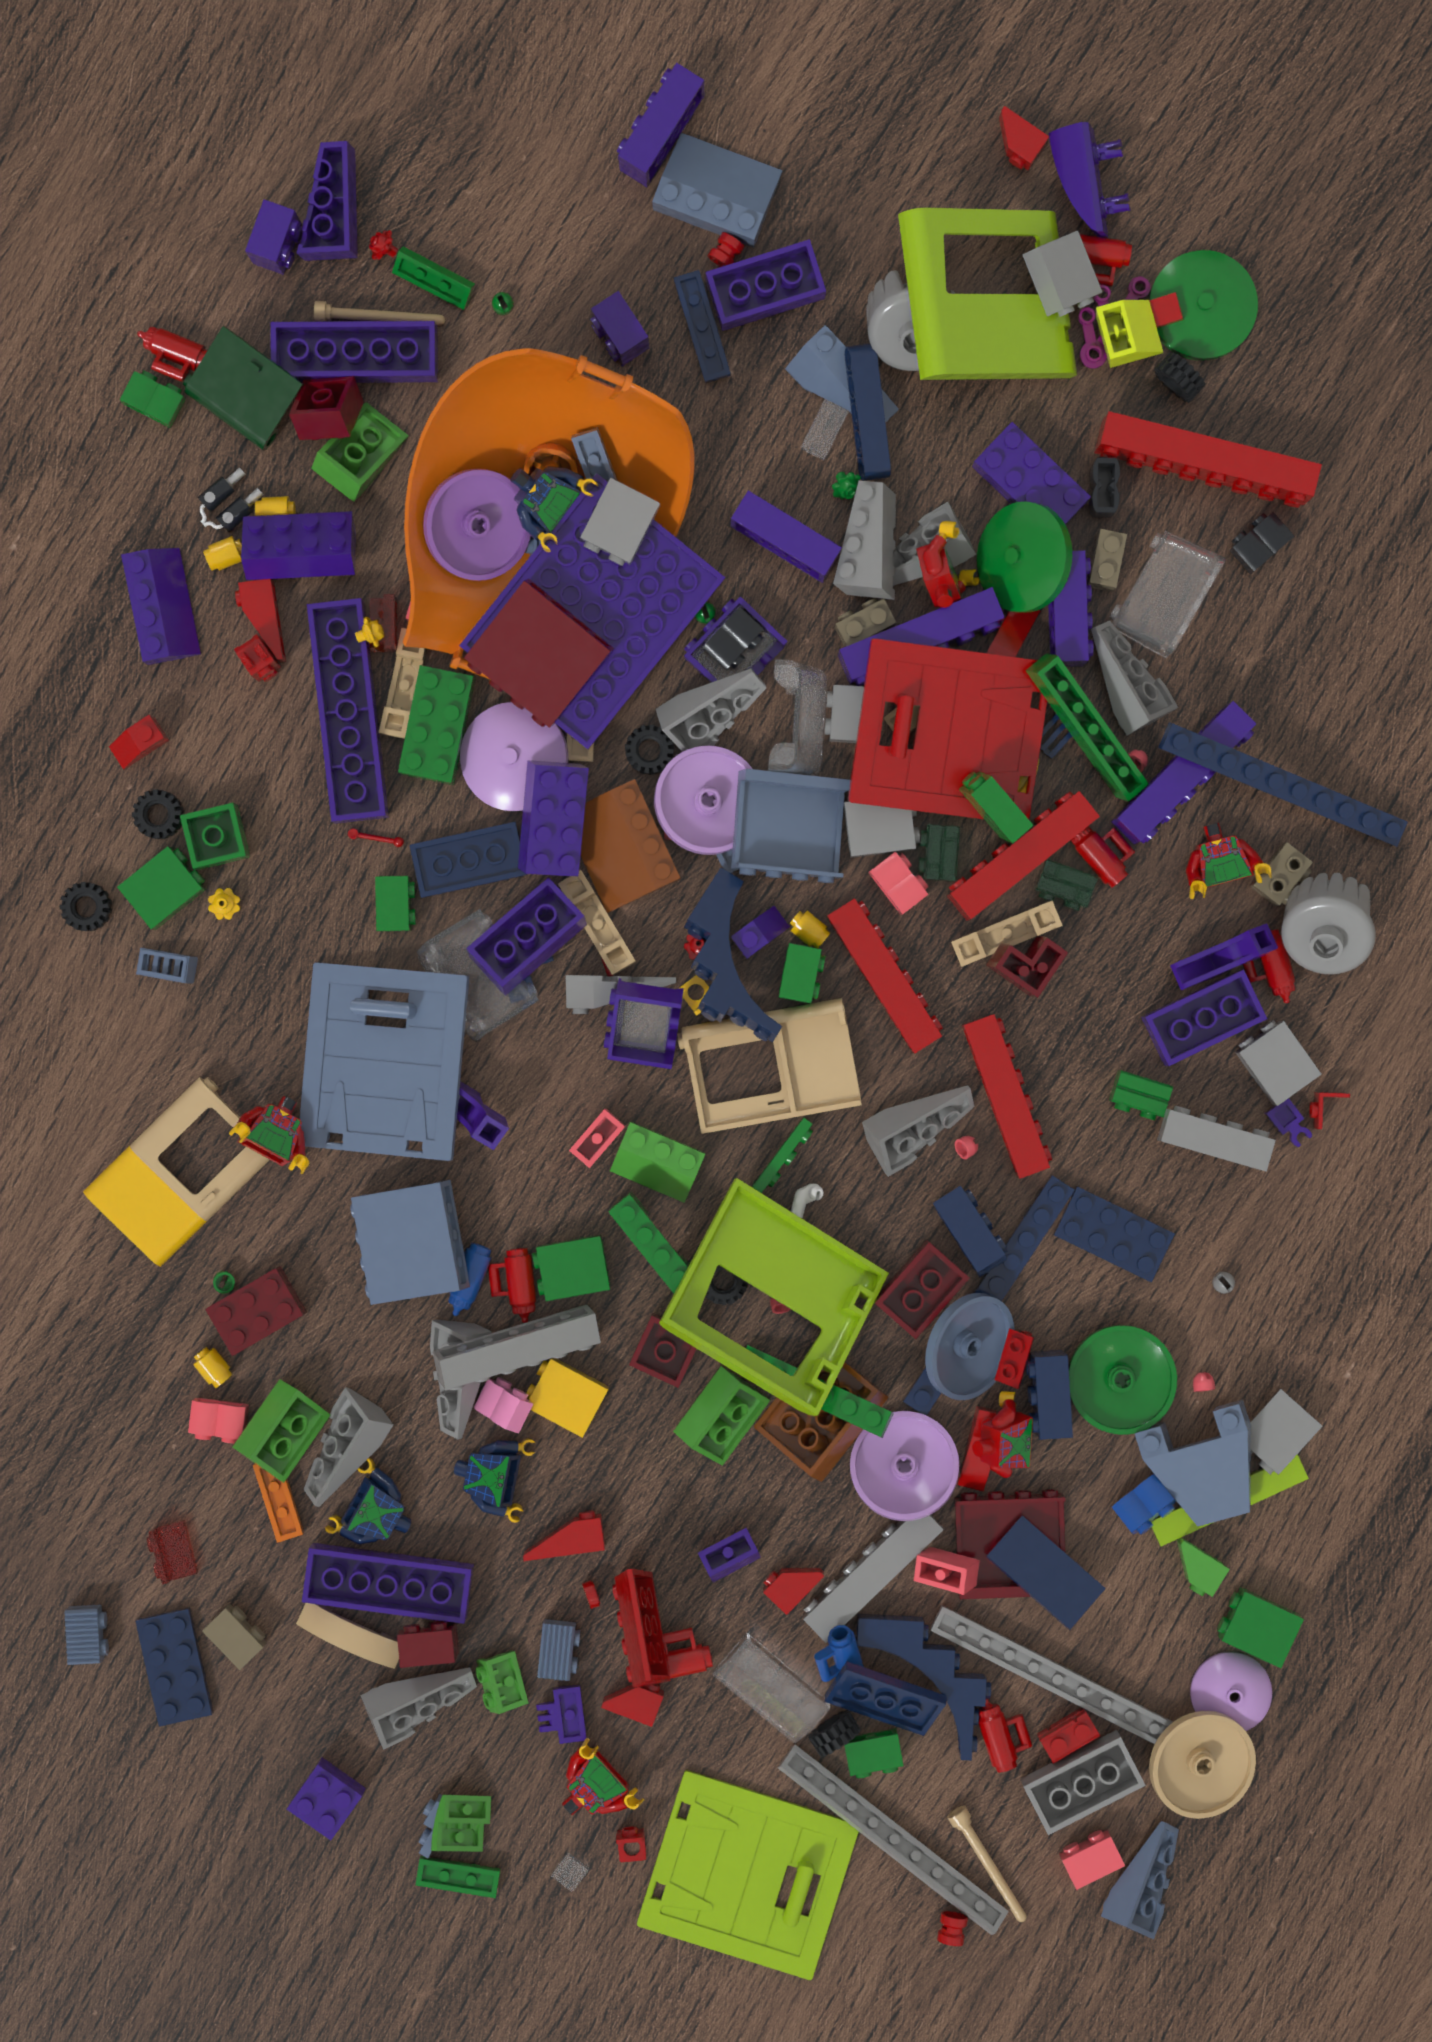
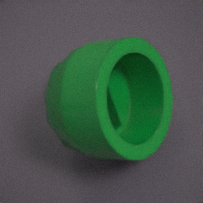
M499 292L492 299V307L498 315L504 316L511 313L514 302L508 293ZM499 297H503L507 308H502L498 300Z
M710 602L704 604L706 605L709 618H704L702 609L696 614L695 618L699 623L708 624L715 618L716 610Z
M220 1271L213 1278V1286L217 1292L226 1294L233 1290L235 1279L230 1272ZM227 1275L228 1277L225 1280L223 1288L219 1287V1284L223 1276Z

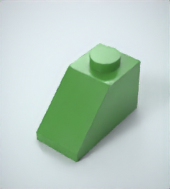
M1184 1538L1177 1539L1185 1578L1191 1583L1189 1588L1201 1596L1207 1593L1213 1597L1230 1569L1224 1563Z

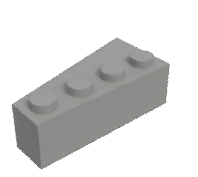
M858 481L833 582L846 595L895 600V590L893 589V578H895V567L893 566V552H895L893 529L896 525V494L883 482Z
M1175 1106L1174 1110L1166 1109L1158 1141L1267 1172L1276 1141L1268 1138L1269 1132L1255 1128L1252 1133L1242 1130L1243 1125L1227 1121L1226 1126L1216 1123L1217 1117L1201 1113L1200 1118L1190 1115L1191 1110Z

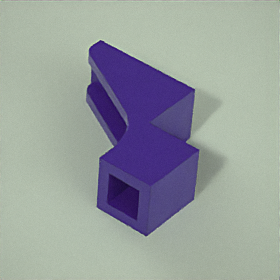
M1266 923L1221 944L1170 965L1180 989L1184 990L1218 977L1242 964L1256 960L1278 949V946Z
M460 1081L457 1120L467 1128L472 1138L494 1150L509 1129L506 1117L484 1105L480 1093Z

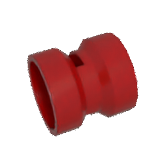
M722 232L718 238L719 245L712 248L707 256L716 265L723 267L734 263V255H740L744 245L732 235Z
M942 1911L940 1922L943 1926L938 1931L937 1941L949 1946H963L965 1939L963 1928L967 1926L968 1917L959 1912Z

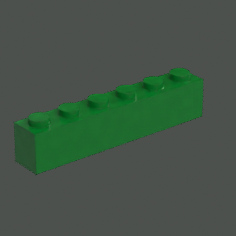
M1046 653L1026 670L1116 798L1129 802L1149 785L1059 656Z

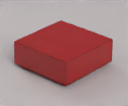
M1176 292L1149 300L1157 328L1184 320Z

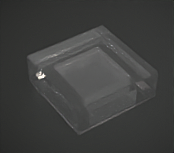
M567 1852L551 1873V1877L573 1892L587 1874L589 1868Z

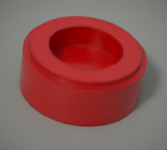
M590 1580L582 1583L590 1609L600 1606V1600L593 1581Z

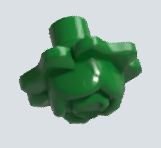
M839 472L836 475L837 482L832 485L834 490L833 496L835 498L839 497L841 500L853 498L861 476L859 474L854 475L853 472L847 475L845 472Z

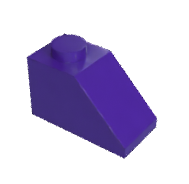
M772 906L732 935L731 939L744 957L748 959L790 928V926L776 907Z

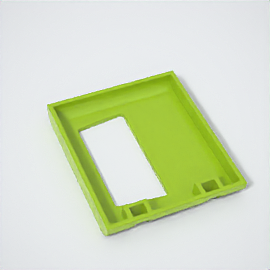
M915 208L898 214L920 380L1072 378L1077 375L1073 343L1069 342L1068 330L1071 328L1069 313L1059 317L1058 312L1047 316L1038 294H949L946 291L944 235L1033 236L1036 238L1035 247L1037 248L1059 239L1056 212L1042 210Z
M736 1178L725 1195L659 1323L670 1333L795 1409L808 1415L818 1416L889 1273ZM718 1265L821 1328V1333L793 1376L788 1375L698 1319V1313ZM858 1297L867 1300L862 1310L854 1305ZM821 1370L830 1373L826 1383L817 1379Z

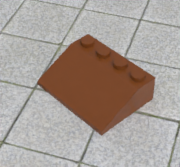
M635 779L585 803L580 856L607 913L681 880Z
M846 1361L833 1384L880 1407L889 1398V1396ZM821 1370L818 1378L827 1381L830 1373ZM779 1398L773 1401L754 1425L756 1430L810 1477L820 1482L826 1478L864 1430L823 1410H820L818 1416L805 1414Z

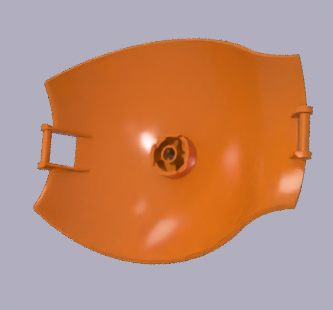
M538 349L510 350L490 356L464 372L447 389L430 414L421 433L408 478L404 532L411 604L409 622L403 639L404 646L426 648L453 654L450 668L457 669L458 667L477 674L468 667L467 664L469 662L462 657L464 649L459 645L530 556L528 553H524L521 559L506 573L492 579L480 581L458 577L438 564L427 547L423 522L427 503L433 492L444 480L468 469L491 470L511 480V477L519 468L531 475L536 468L544 470L548 466L568 468L583 476L584 480H586L571 437L572 435L598 427L618 482L659 502L660 508L654 520L676 537L686 513L694 477L693 441L689 427L681 412L657 395L632 383L633 376L629 374L624 376L587 361V357L582 355L577 360ZM584 371L586 373L604 379L608 382L616 384V386H610L597 379L582 374V372ZM481 673V674L479 675V676H482V677H485V678L489 679V678H488L487 676H485L483 673Z

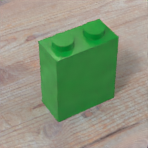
M978 771L977 773H970L962 781L964 785L959 788L960 792L1000 838L1013 844L1033 826L992 776Z
M167 846L117 886L151 930H157L206 890L202 885L205 882L204 878L196 869L193 871L189 869L185 864L188 859L179 848L174 850L173 847Z
M601 1234L539 1245L536 1247L537 1252L532 1253L535 1269L540 1268L542 1278L537 1280L539 1295H545V1301L611 1289Z
M1240 1587L1238 1593L1234 1592L1230 1598L1228 1606L1231 1608L1227 1617L1223 1616L1218 1624V1637L1221 1641L1282 1668L1304 1619L1298 1613Z

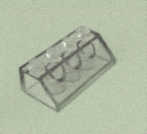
M747 1632L712 1673L714 1677L794 1744L811 1732L831 1709L830 1704L824 1702V1696Z

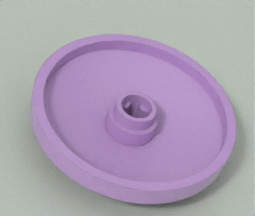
M512 702L492 706L473 720L462 740L460 764L467 785L484 803L501 810L523 811L527 760L568 763V747L565 736L557 724L550 728L546 725L542 727L531 718L533 715L526 708L523 710L519 709Z
M717 746L694 747L674 757L660 774L654 792L655 813L666 835L677 845L693 853L715 855L732 850L738 772L743 769H752V767L736 753Z
M912 1411L893 1412L894 1415L883 1438L863 1430L856 1439L850 1458L852 1481L862 1501L877 1514L897 1521L922 1519L939 1510L951 1497L959 1476L958 1452L949 1433L934 1419Z

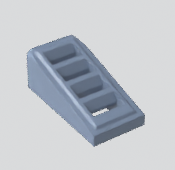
M140 948L136 974L193 984L198 958L184 954ZM150 955L154 956L152 971L148 970ZM161 957H164L163 968L161 973L159 972ZM172 959H175L173 974H170Z

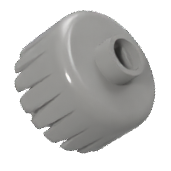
M890 271L886 275L885 281L880 279L876 283L874 291H871L868 295L866 317L869 342L877 356L889 366L905 371H919L907 283H902L898 271Z
M1320 873L1314 882L1313 877H1308L1302 881L1300 886H1296L1287 899L1281 929L1283 945L1289 956L1303 968L1320 974H1340L1360 966L1371 954L1376 939L1375 926L1370 917V890L1364 884H1359L1358 887L1357 880L1353 877H1347L1343 883V876L1340 873H1334L1330 880H1328L1326 873Z

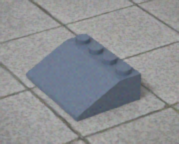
M681 133L652 201L653 210L721 235L722 232L728 233L742 244L754 248L783 170Z

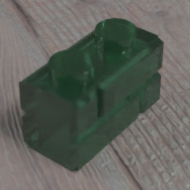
M928 824L926 830H921L920 846L925 847L924 858L919 857L918 873L923 874V880L957 881L959 826Z
M1046 859L1043 862L1034 891L1040 892L1038 897L1054 902L1055 898L1065 901L1064 907L1079 911L1080 907H1088L1098 877Z

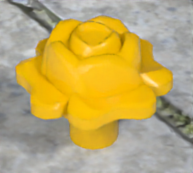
M366 617L363 620L362 630L355 632L356 639L359 643L367 640L369 643H373L375 647H378V641L385 636L383 628L378 620L371 621L370 618Z
M218 888L215 894L208 898L209 903H211L208 910L214 913L218 920H222L224 917L227 920H231L233 914L240 910V906L237 905L240 902V897L234 895L230 888L224 891Z

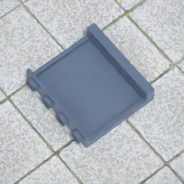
M755 769L740 770L738 772L731 869H740L739 874L756 875V871L766 872V877L782 878V874L792 875V880L808 881V876L818 877V882L834 883V879L843 878V873H839L844 793L849 791L851 780Z
M451 1180L364 1194L351 1198L350 1210L353 1218H355L357 1228L355 1237L360 1245L362 1255L360 1264L366 1277L365 1291L371 1305L460 1291L470 1287Z

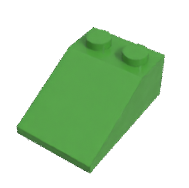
M365 402L351 436L341 439L330 438L317 452L311 469L355 502L372 484L409 435Z

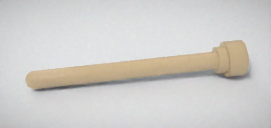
M315 301L314 322L331 321L333 318L363 321H435L437 326L445 323L444 316L438 314L332 307V304H327L326 301Z
M964 1805L954 1809L947 1816L949 1822L954 1828L956 1827L963 1832L1017 1921L1024 1922L1027 1918L1026 1913L970 1825L972 1821L968 1809Z

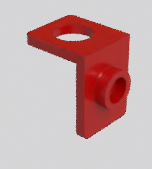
M1314 1092V1102H1310L1309 1108L1310 1118H1314L1313 1128H1323V1097L1350 1098V1093Z
M629 1826L618 1830L616 1844H618L619 1861L646 1860L644 1828L638 1829L635 1826ZM638 1842L640 1850L637 1854L629 1855L625 1852V1843Z

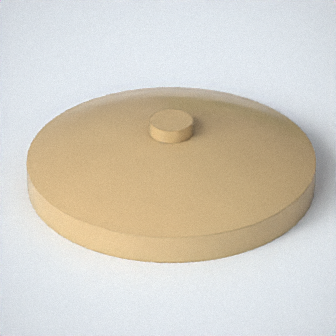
M1215 1711L1189 1713L1171 1723L1157 1739L1150 1757V1780L1158 1797L1175 1813L1196 1819L1213 1817L1233 1807L1248 1790L1255 1773V1749L1247 1732L1231 1717Z

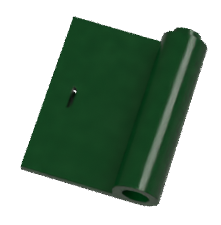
M222 326L195 372H191L183 383L185 386L184 393L263 451L267 450L279 433L277 426L304 385L226 326Z

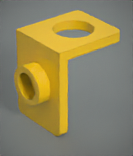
M695 975L678 989L684 988L683 998L697 1016L701 1013L697 1008L702 998L699 1000L691 999L688 995V989L693 984L701 985L705 995L709 986L703 979Z

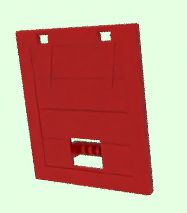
M872 638L869 647L848 801L857 804L983 819L959 790L964 785L962 781L972 772L977 773L980 771L992 776L1024 815L1030 819L1047 700L1041 693L1039 709L1030 708L1032 693L1040 692V690L1026 670L1038 660ZM885 701L893 702L897 705L891 746L879 745ZM916 705L919 706L914 745L913 749H907L913 707ZM1020 776H1028L1026 793L1018 792Z

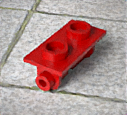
M1009 1328L995 1376L996 1381L1016 1389L1020 1388L1034 1340L1032 1333L1027 1331L1019 1332Z

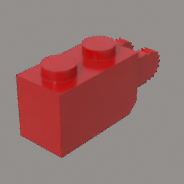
M257 634L240 647L238 646L234 649L249 674L258 682L264 680V682L271 680L278 674L277 670L281 668V665L265 641Z

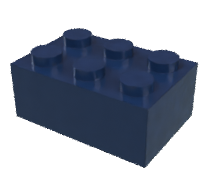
M960 1185L935 1201L933 1205L980 1278L1007 1261L1005 1253L1008 1252V1248L999 1235L994 1237L990 1230L993 1229V1225L984 1212L979 1214L976 1210L978 1202L969 1189L964 1191Z
M1063 1350L1030 1352V1359L1027 1360L1025 1368L1026 1375H1029V1378H1031L1032 1385L1027 1386L1028 1402L1033 1406V1413H1029V1416L1033 1417L1032 1432L1040 1440L1073 1438L1068 1355Z

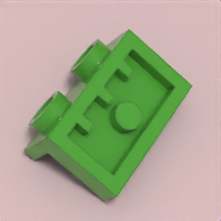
M510 1650L488 1659L480 1658L476 1660L478 1666L476 1668V1676L483 1685V1702L490 1712L501 1714L529 1704L515 1651Z

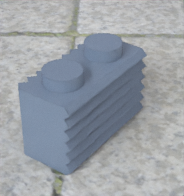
M102 1605L69 1606L64 1612L67 1665L101 1663L105 1659L104 1656L108 1655L109 1652L108 1639H103V1628L107 1627V1613L102 1612Z
M544 1619L538 1678L570 1681L571 1673L576 1674L578 1657H573L574 1646L579 1647L581 1630H576V1622Z

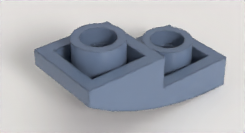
M441 1794L438 1795L435 1801L430 1799L423 1811V1814L426 1815L423 1824L431 1828V1830L426 1828L418 1843L422 1844L419 1854L426 1858L432 1852L433 1827L442 1797Z

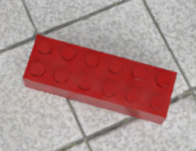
M1071 791L1066 793L1055 802L1057 806L1055 810L1051 811L1048 808L1034 819L1036 825L1025 832L1017 841L1011 845L1005 842L991 853L994 857L991 861L987 863L984 859L970 870L972 873L971 877L967 880L962 877L948 887L951 893L947 897L966 921L974 918L1100 817L1080 791L1072 794Z

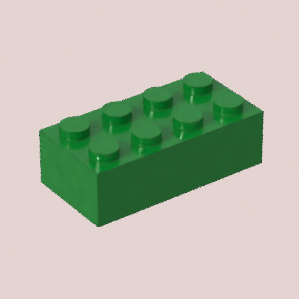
M422 665L419 666L398 773L449 785L455 784L461 744L465 735L476 681L474 676Z

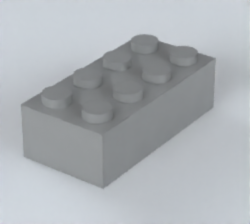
M1117 1730L1079 1748L1053 1764L1052 1762L1020 1779L1048 1835L1146 1786Z

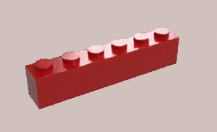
M854 898L826 917L912 1053L915 1054L942 1037L939 1031L943 1027L935 1015L930 1017L925 1010L929 1005L920 992L915 994L910 985L914 982L906 969L901 972L896 962L899 961L897 954L891 946L889 948L885 947L881 940L885 936L877 924L871 925L867 918L870 912L863 901L857 902Z
M991 1014L962 1025L1017 1178L1021 1179L1050 1168L1048 1161L1052 1160V1156L1048 1146H1042L1039 1136L1043 1135L1038 1119L1033 1121L1030 1110H1033L1034 1107L1029 1094L1024 1095L1020 1086L1024 1084V1079L1020 1069L1015 1070L1011 1059H1014L1015 1055L1011 1044H1005L1002 1034L1006 1033L1001 1018L996 1019L995 1014Z

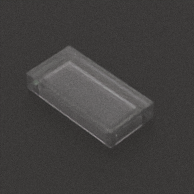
M824 399L800 449L825 461L849 410Z

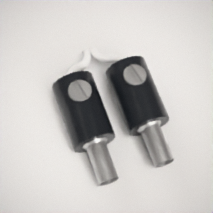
M240 467L227 479H224L222 476L197 497L203 503L200 506V513L203 517L201 523L205 527L208 525L215 529L224 527L228 532H231L243 521V517L249 516L253 512L251 506L264 495L256 488L245 499L239 496L216 517L220 525H216L211 521L206 522L207 516L204 508L206 507L210 512L216 509L235 492L233 485L246 475Z

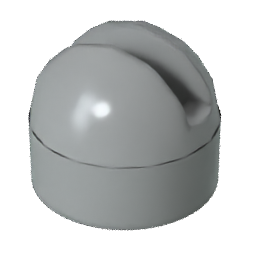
M1221 1271L1213 1277L1212 1285L1219 1293L1226 1294L1234 1289L1235 1279L1230 1273ZM1222 1276L1230 1285L1228 1289L1219 1280Z

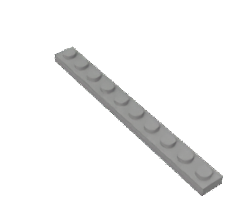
M941 1605L930 1627V1631L1153 1744L1156 1743L1161 1733L1173 1723V1721L944 1605Z
M797 1745L791 1746L777 1767L779 1770L990 1935L997 1932L1008 1914V1910Z

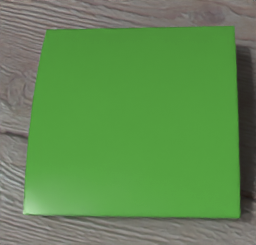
M442 1795L434 1821L431 1851L483 1852L484 1824H490L491 1796Z

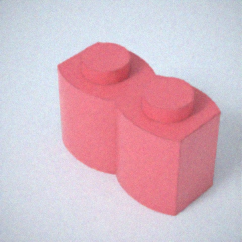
M894 852L868 873L900 915H903L928 895L926 892L928 885L920 875L915 877L911 873L909 868L912 865L903 853L898 855Z
M195 1398L191 1403L188 1433L195 1434V1438L200 1440H211V1436L221 1437L222 1442L235 1443L247 1426L249 1404Z

